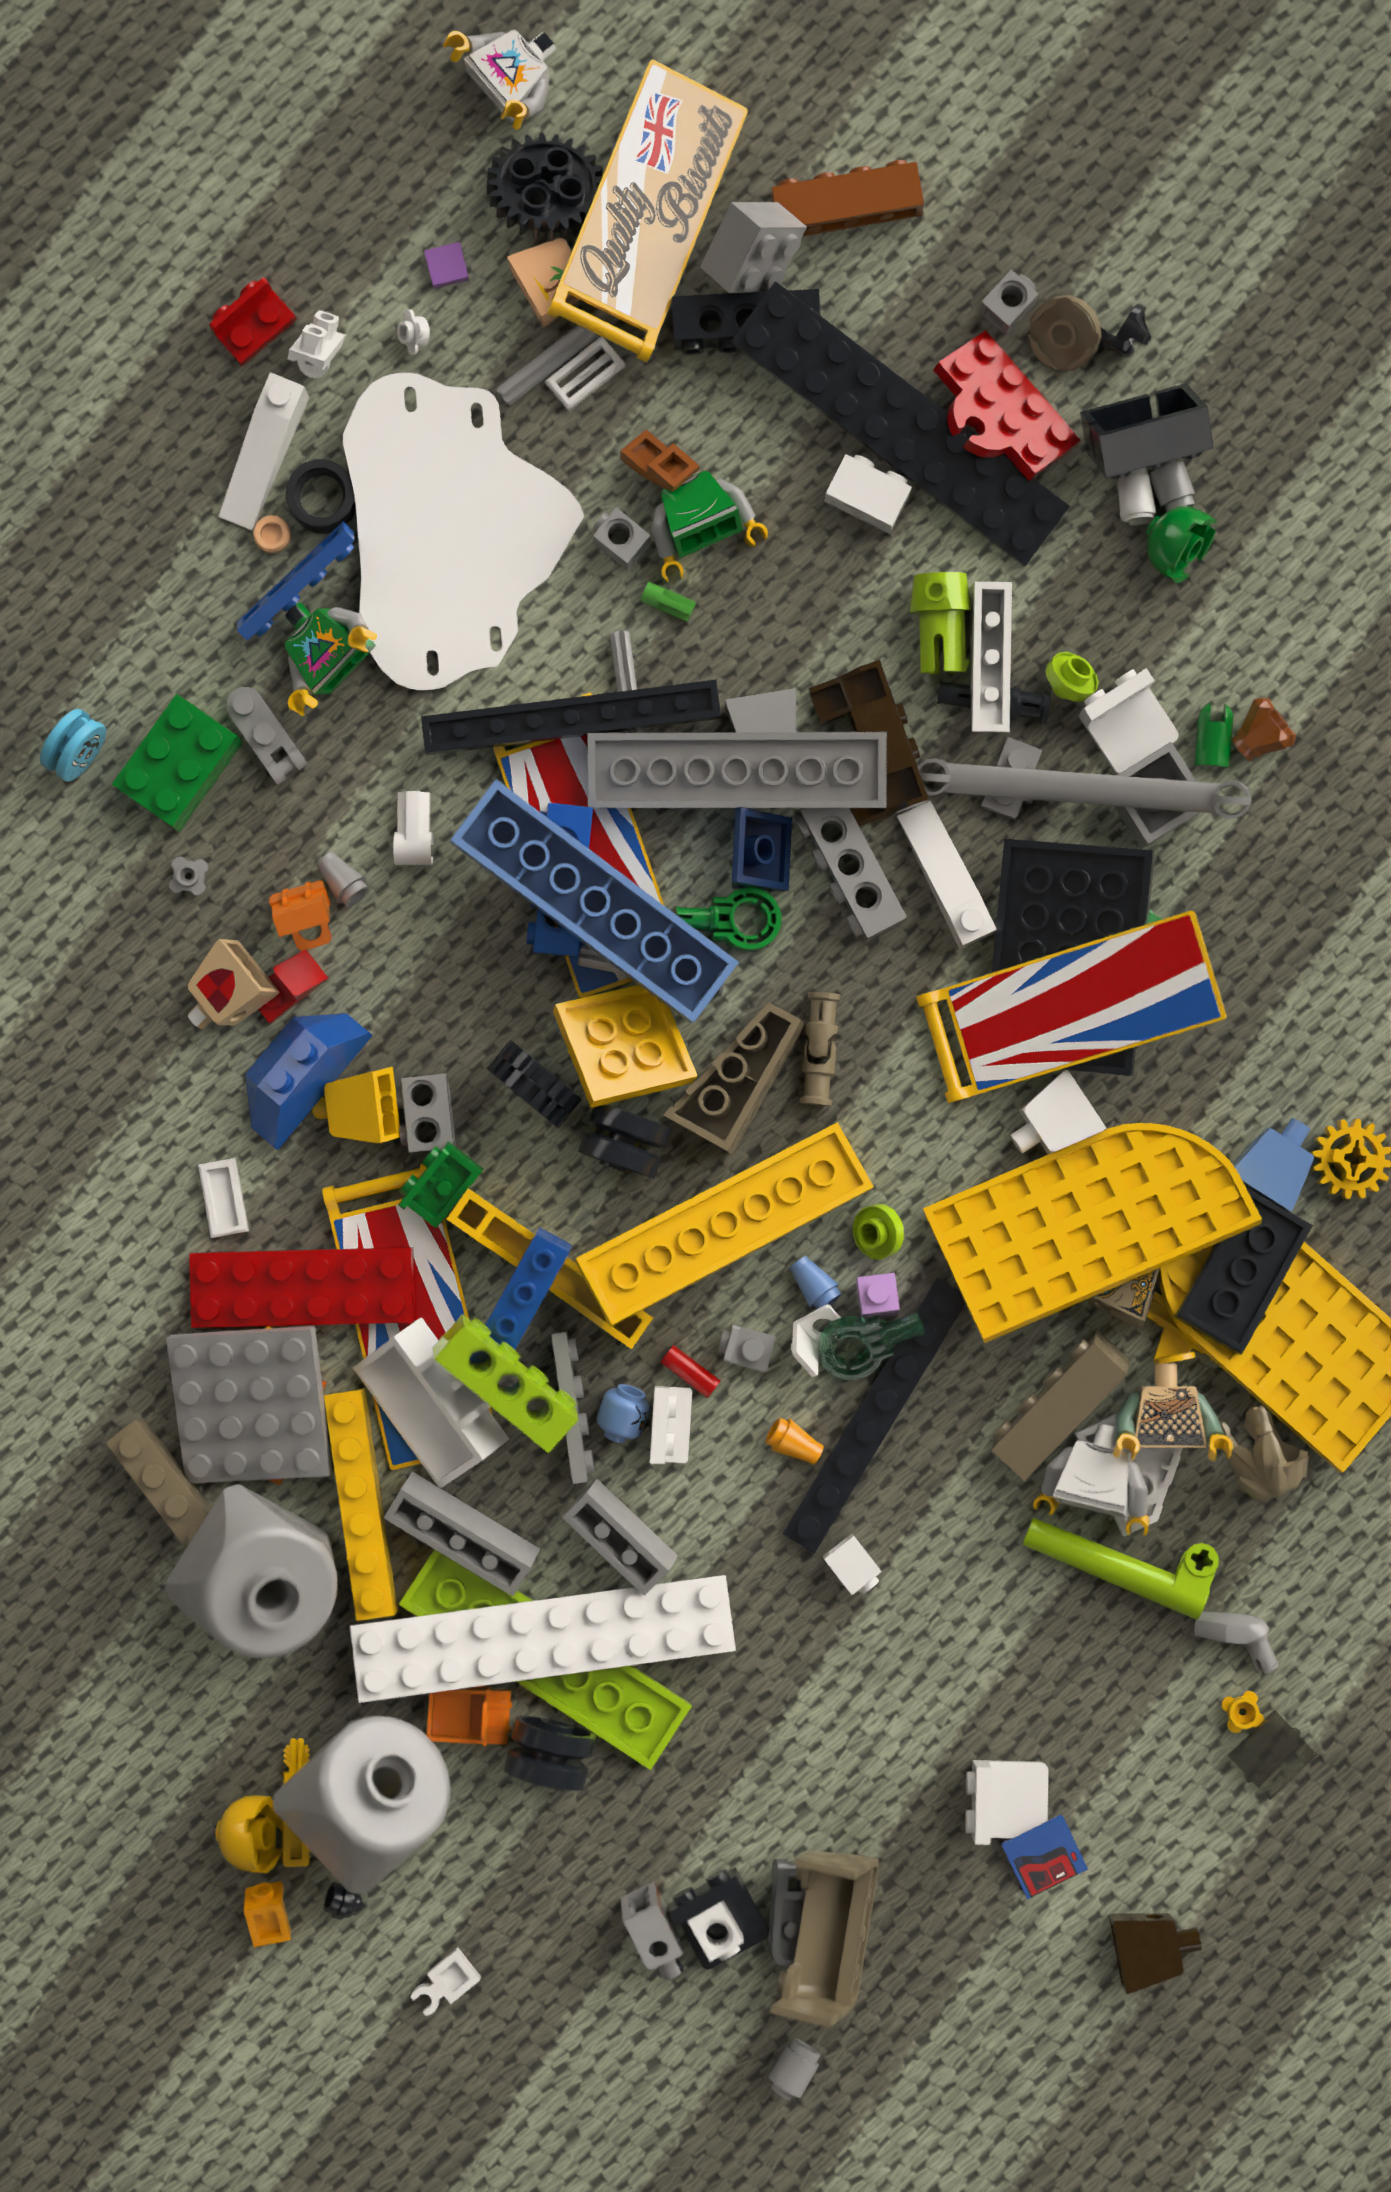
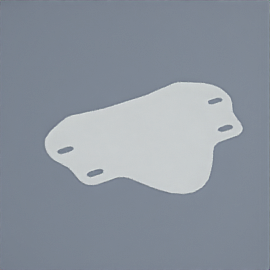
M396 373L384 376L371 383L360 396L343 433V447L353 486L361 565L359 613L362 615L368 629L377 634L376 640H372L376 646L370 653L381 670L401 686L415 690H434L449 685L471 671L499 666L518 632L517 609L520 601L550 577L582 521L584 514L581 505L567 488L547 473L515 456L506 448L502 440L499 404L489 391L480 388L445 386L416 373ZM406 387H413L416 392L417 408L414 412H408L405 408L404 390ZM473 403H479L482 406L483 425L480 428H475L472 425L471 405ZM493 626H497L501 630L502 649L497 652L493 651L490 646L489 632ZM430 650L437 652L439 672L434 676L430 675L427 671L426 654Z

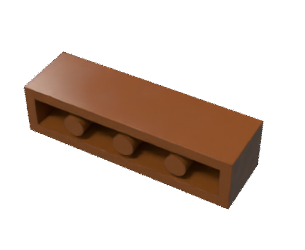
M895 160L887 163L885 167L871 169L869 166H860L850 170L847 174L836 176L832 172H825L814 176L812 180L801 182L798 179H786L771 188V202L781 204L807 227L803 236L922 216L924 209L917 161L907 163L906 160Z

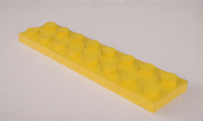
M837 1122L577 1257L575 1263L608 1324L612 1327L872 1190L874 1186Z

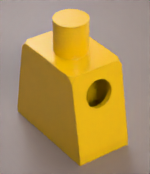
M393 1067L326 1083L324 1086L325 1097H321L312 1108L315 1118L328 1119L329 1132L334 1137L372 1143H383L400 1137Z

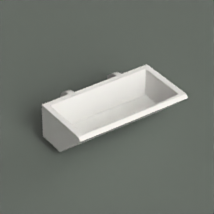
M421 1317L352 1368L437 1486L442 1488L484 1460L507 1442L509 1438L488 1410L491 1406L485 1401L482 1402L476 1393L434 1360L432 1347L438 1342V1339Z

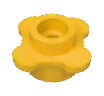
M1248 1690L1242 1696L1235 1698L1227 1696L1222 1700L1221 1707L1227 1712L1229 1719L1227 1727L1231 1732L1239 1733L1242 1729L1257 1728L1262 1725L1264 1717L1256 1704L1258 1696L1254 1692ZM1244 1708L1246 1710L1245 1715H1240L1239 1710Z

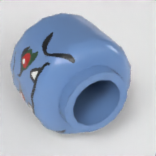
M619 1384L617 1388H611L606 1391L596 1416L597 1424L605 1431L604 1436L614 1442L624 1443L626 1439H635L642 1434L650 1413V1404L645 1399L646 1395L643 1391L626 1384Z

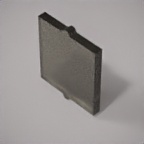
M1274 1710L1227 1756L1245 1774L1244 1779L1248 1783L1253 1782L1271 1800L1317 1754L1300 1737V1730L1296 1727L1292 1728Z

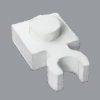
M457 1947L428 1971L427 1975L432 1980V1983L418 1985L413 1990L411 1998L415 2000L421 1994H427L431 1997L432 2003L427 2005L423 2011L425 2016H428L436 2011L440 1998L444 1996L452 2004L479 1982L481 1976Z

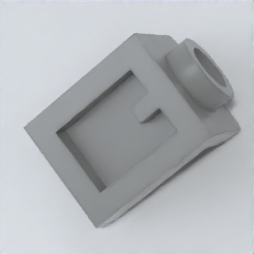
M732 1325L731 1332L723 1330L718 1352L724 1353V1362L767 1372L776 1336Z

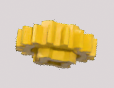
M1345 1119L1337 1121L1338 1130L1331 1125L1326 1126L1324 1131L1327 1137L1319 1136L1314 1139L1316 1144L1320 1146V1149L1310 1152L1314 1155V1158H1318V1164L1310 1167L1311 1171H1320L1322 1174L1317 1180L1318 1185L1331 1184L1328 1189L1330 1195H1334L1339 1190H1342V1199H1350L1353 1191L1358 1199L1365 1198V1188L1372 1193L1379 1191L1376 1181H1388L1389 1177L1383 1172V1169L1391 1167V1161L1385 1160V1154L1391 1152V1147H1383L1381 1144L1386 1138L1385 1133L1372 1134L1375 1128L1373 1123L1361 1128V1119H1353L1350 1127ZM1346 1134L1344 1144L1341 1147L1330 1149L1336 1139ZM1364 1140L1371 1145L1374 1154H1370L1364 1146ZM1353 1151V1156L1359 1157V1163L1351 1166L1349 1161H1344V1156ZM1328 1163L1333 1164L1339 1171V1179L1331 1172ZM1366 1169H1373L1364 1181L1357 1183L1360 1173Z

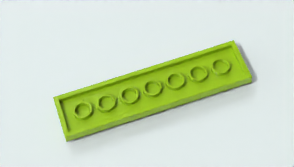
M434 1549L399 1605L419 1617L534 1600L519 1590L515 1592L514 1596H511ZM633 1665L516 1681L649 1770L653 1768L692 1707L691 1703Z

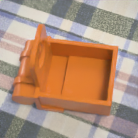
M322 880L309 881L305 885L292 889L286 888L282 892L272 894L269 897L272 918L279 937L292 934L297 949L301 951L319 947L331 941L332 936L328 926V922H330L329 906H331ZM320 925L321 933L314 940L303 938L299 932Z
M483 1685L429 1693L427 1737L432 1742L483 1744L486 1747L487 1744H508L509 1733L511 1732V1726L509 1725L510 1708H512L513 1704L511 1701V1690L491 1689L492 1686Z

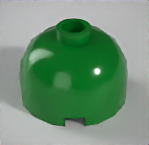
M1179 506L1167 511L1161 517L1156 516L1146 531V534L1149 536L1147 553L1152 566L1163 576L1175 583L1186 580L1190 575L1183 572L1185 568L1196 557L1200 562L1212 544L1216 530L1210 527V525L1217 523L1216 519L1190 506Z

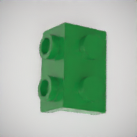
M449 1141L441 1150L435 1146L421 1163L427 1167L419 1178L412 1174L399 1190L403 1198L398 1206L403 1210L408 1206L435 1228L439 1226L483 1171L480 1165Z

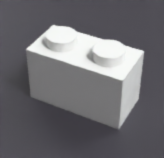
M845 454L826 492L824 502L890 534L910 496L912 487L906 484L907 480L895 472L888 471L885 474L873 468L874 463L863 456L855 455L853 458Z

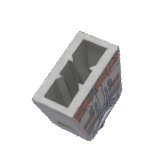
M655 1882L620 1897L623 1922L647 1970H653L658 1967L664 1980H670L680 1975L684 1970L679 1960V1957L683 1954L680 1936ZM647 1903L648 1908L637 1911L636 1907Z

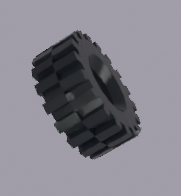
M512 1040L504 1046L486 1068L557 1128L563 1124L582 1101L570 1088Z

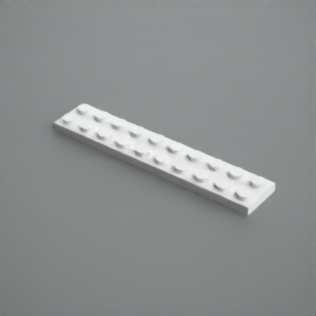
M726 1575L656 1584L645 1596L634 1587L350 1626L359 1703L736 1651Z

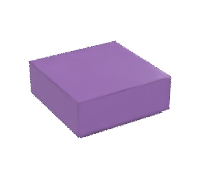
M460 242L424 250L434 289L469 281Z

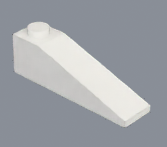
M270 372L250 421L218 516L219 518L250 531L254 530L309 400L308 393L303 385Z
M974 582L970 587L972 611L969 615L971 731L1010 732L1012 582Z
M931 801L898 815V821L959 950L992 935L997 930Z

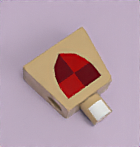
M218 939L188 983V990L199 1002L188 1013V1017L200 1029H205L212 1021L218 1025L234 1026L277 996L279 991L238 940Z

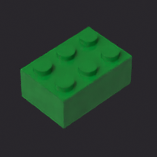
M176 693L112 785L173 829L180 832L243 742L236 734Z

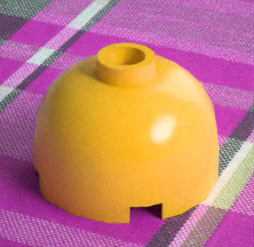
M244 1796L233 1802L217 1823L215 1835L219 1842L220 1850L228 1863L236 1869L247 1872L268 1873L275 1867L281 1856V1849H276V1826L282 1831V1820L274 1811V1799H271V1796Z

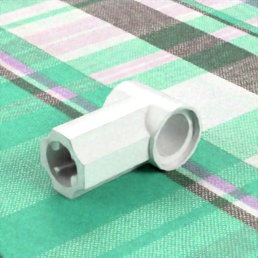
M421 791L398 792V822L393 842L394 864L433 865V856H431L433 833L430 832V793Z

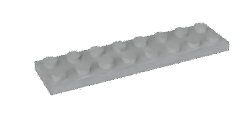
M887 732L588 733V807L886 808Z

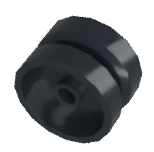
M608 1105L593 1107L589 1121L593 1126L608 1131L609 1134L608 1137L591 1132L584 1134L578 1152L600 1160L599 1164L624 1173L632 1174L634 1172L655 1179L661 1161L657 1155L642 1150L641 1146L645 1144L658 1149L666 1147L672 1129Z
M517 1716L512 1738L523 1747H515L508 1751L504 1772L519 1780L548 1788L568 1791L584 1790L589 1768L577 1759H585L592 1756L596 1734L562 1721L535 1716Z

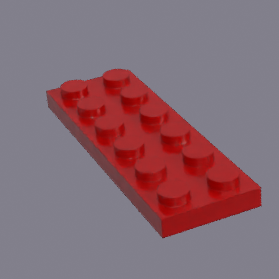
M413 1247L189 1253L191 1328L415 1322Z

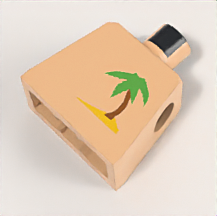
M557 238L507 257L512 274L543 327L556 319L546 314V311L571 254V249L564 238ZM567 293L565 302L574 305L580 299Z

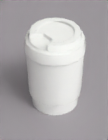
M1145 467L1131 471L1130 475L1119 478L1117 481L1120 517L1122 521L1129 522L1130 525L1149 523L1156 515L1151 479L1148 475V468Z

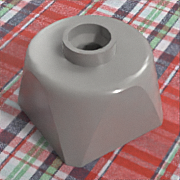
M240 1484L223 1489L166 1580L165 1589L167 1596L214 1639L241 1655L251 1658H274L286 1655L301 1648L314 1638L327 1621L334 1607L337 1594V1575L329 1534L322 1528Z
M376 1716L347 1722L274 1794V1811L349 1893L362 1894L368 1892L402 1863L442 1824L449 1805L450 1779L441 1753L433 1742L417 1727L392 1717Z

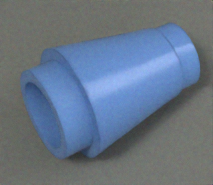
M807 1256L802 1257L790 1267L789 1270L793 1274L810 1308L815 1307L817 1310L825 1305H832L842 1295L837 1288L839 1284L814 1262L810 1261Z

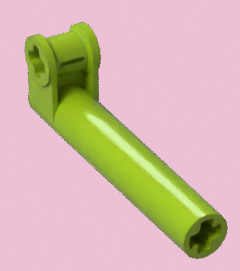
M1034 1517L1022 1545L1196 1620L1200 1618L1206 1605L1210 1586L1219 1563L1218 1554L1213 1547L1208 1544L1198 1543L1183 1553L1175 1574ZM1201 1554L1203 1555L1202 1562L1207 1566L1198 1571L1195 1569L1196 1562L1191 1560V1558Z

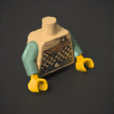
M1155 1364V1386L1137 1387L1136 1392L1128 1395L1116 1415L1117 1443L1113 1449V1456L1115 1458L1119 1457L1122 1448L1130 1451V1460L1133 1461L1140 1447L1206 1448V1442L1209 1444L1208 1458L1211 1461H1216V1449H1223L1227 1454V1458L1231 1457L1232 1441L1227 1436H1224L1218 1417L1204 1395L1198 1393L1196 1387L1177 1386V1364Z

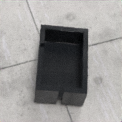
M1187 383L1154 392L1158 417L1154 419L1148 394L1082 411L1080 416L1087 454L1097 464V467L1106 478L1114 479L1126 477L1131 474V471L1145 467L1149 469L1160 468L1170 460L1196 458L1203 451L1214 449L1208 406Z

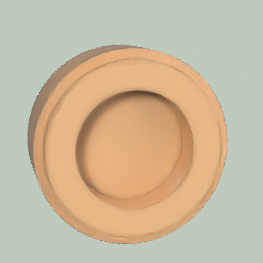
M266 516L255 525L253 536L257 546L262 551L268 554H278L289 546L291 530L282 518Z

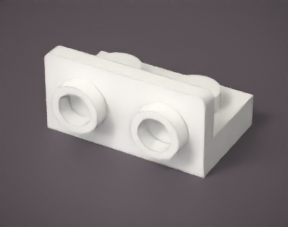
M655 1386L650 1463H686L688 1461L692 1404L691 1388Z

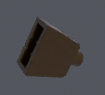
M1170 1913L1109 1914L1121 1986L1126 1994L1182 1975L1184 1968L1181 1954L1202 1951L1197 1927L1177 1931L1175 1921Z

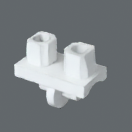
M318 310L314 315L313 324L310 323V325L305 326L301 336L289 349L288 359L292 361L298 360L300 370L311 378H319L326 374L330 367V361L343 345L345 335L337 332L338 316Z

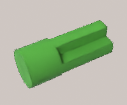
M650 581L647 583L640 600L644 604L686 622L689 621L696 605L695 601Z

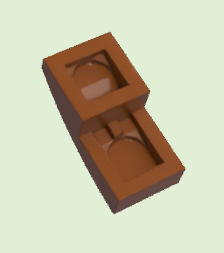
M647 429L620 451V459L649 481L670 491H675L699 471L700 465L674 443L669 447L665 446Z

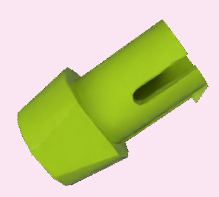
M932 572L913 576L910 614L919 615L920 674H940L939 642L941 638H943L944 671L949 672V674L967 672L971 660H966L965 613L971 612L972 607L966 573Z

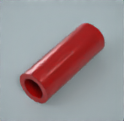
M672 1345L660 1361L661 1364L706 1398L712 1394L721 1381L675 1345Z

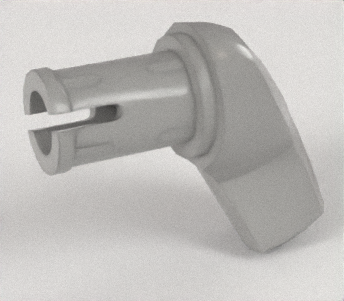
M1203 1611L1200 1618L1195 1621V1636L1245 1646L1257 1674L1269 1673L1279 1666L1267 1639L1269 1626L1263 1619L1242 1613Z

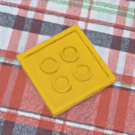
M640 985L566 1001L554 1006V1016L591 1108L691 1084L696 1080L698 1075L670 1008Z

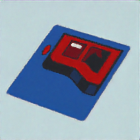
M1063 1815L1056 1816L1002 1843V1847L1027 1899L1088 1870Z

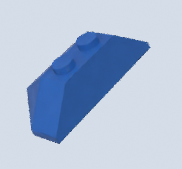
M347 1013L292 1017L245 1074L251 1128L278 1150L325 1094V1084L336 1081L373 1035Z

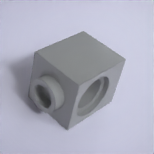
M1010 270L982 300L979 313L1006 336L1035 305L1038 293L1035 291L1036 287L1025 275L1020 274L1018 276L1014 271ZM1005 295H1013L1018 298L1020 304L1016 307H1009L1003 303L1001 298Z
M617 507L610 515L604 513L592 529L595 532L593 535L594 544L627 571L651 544V535ZM617 530H623L630 536L628 541L622 545L612 543L609 537Z

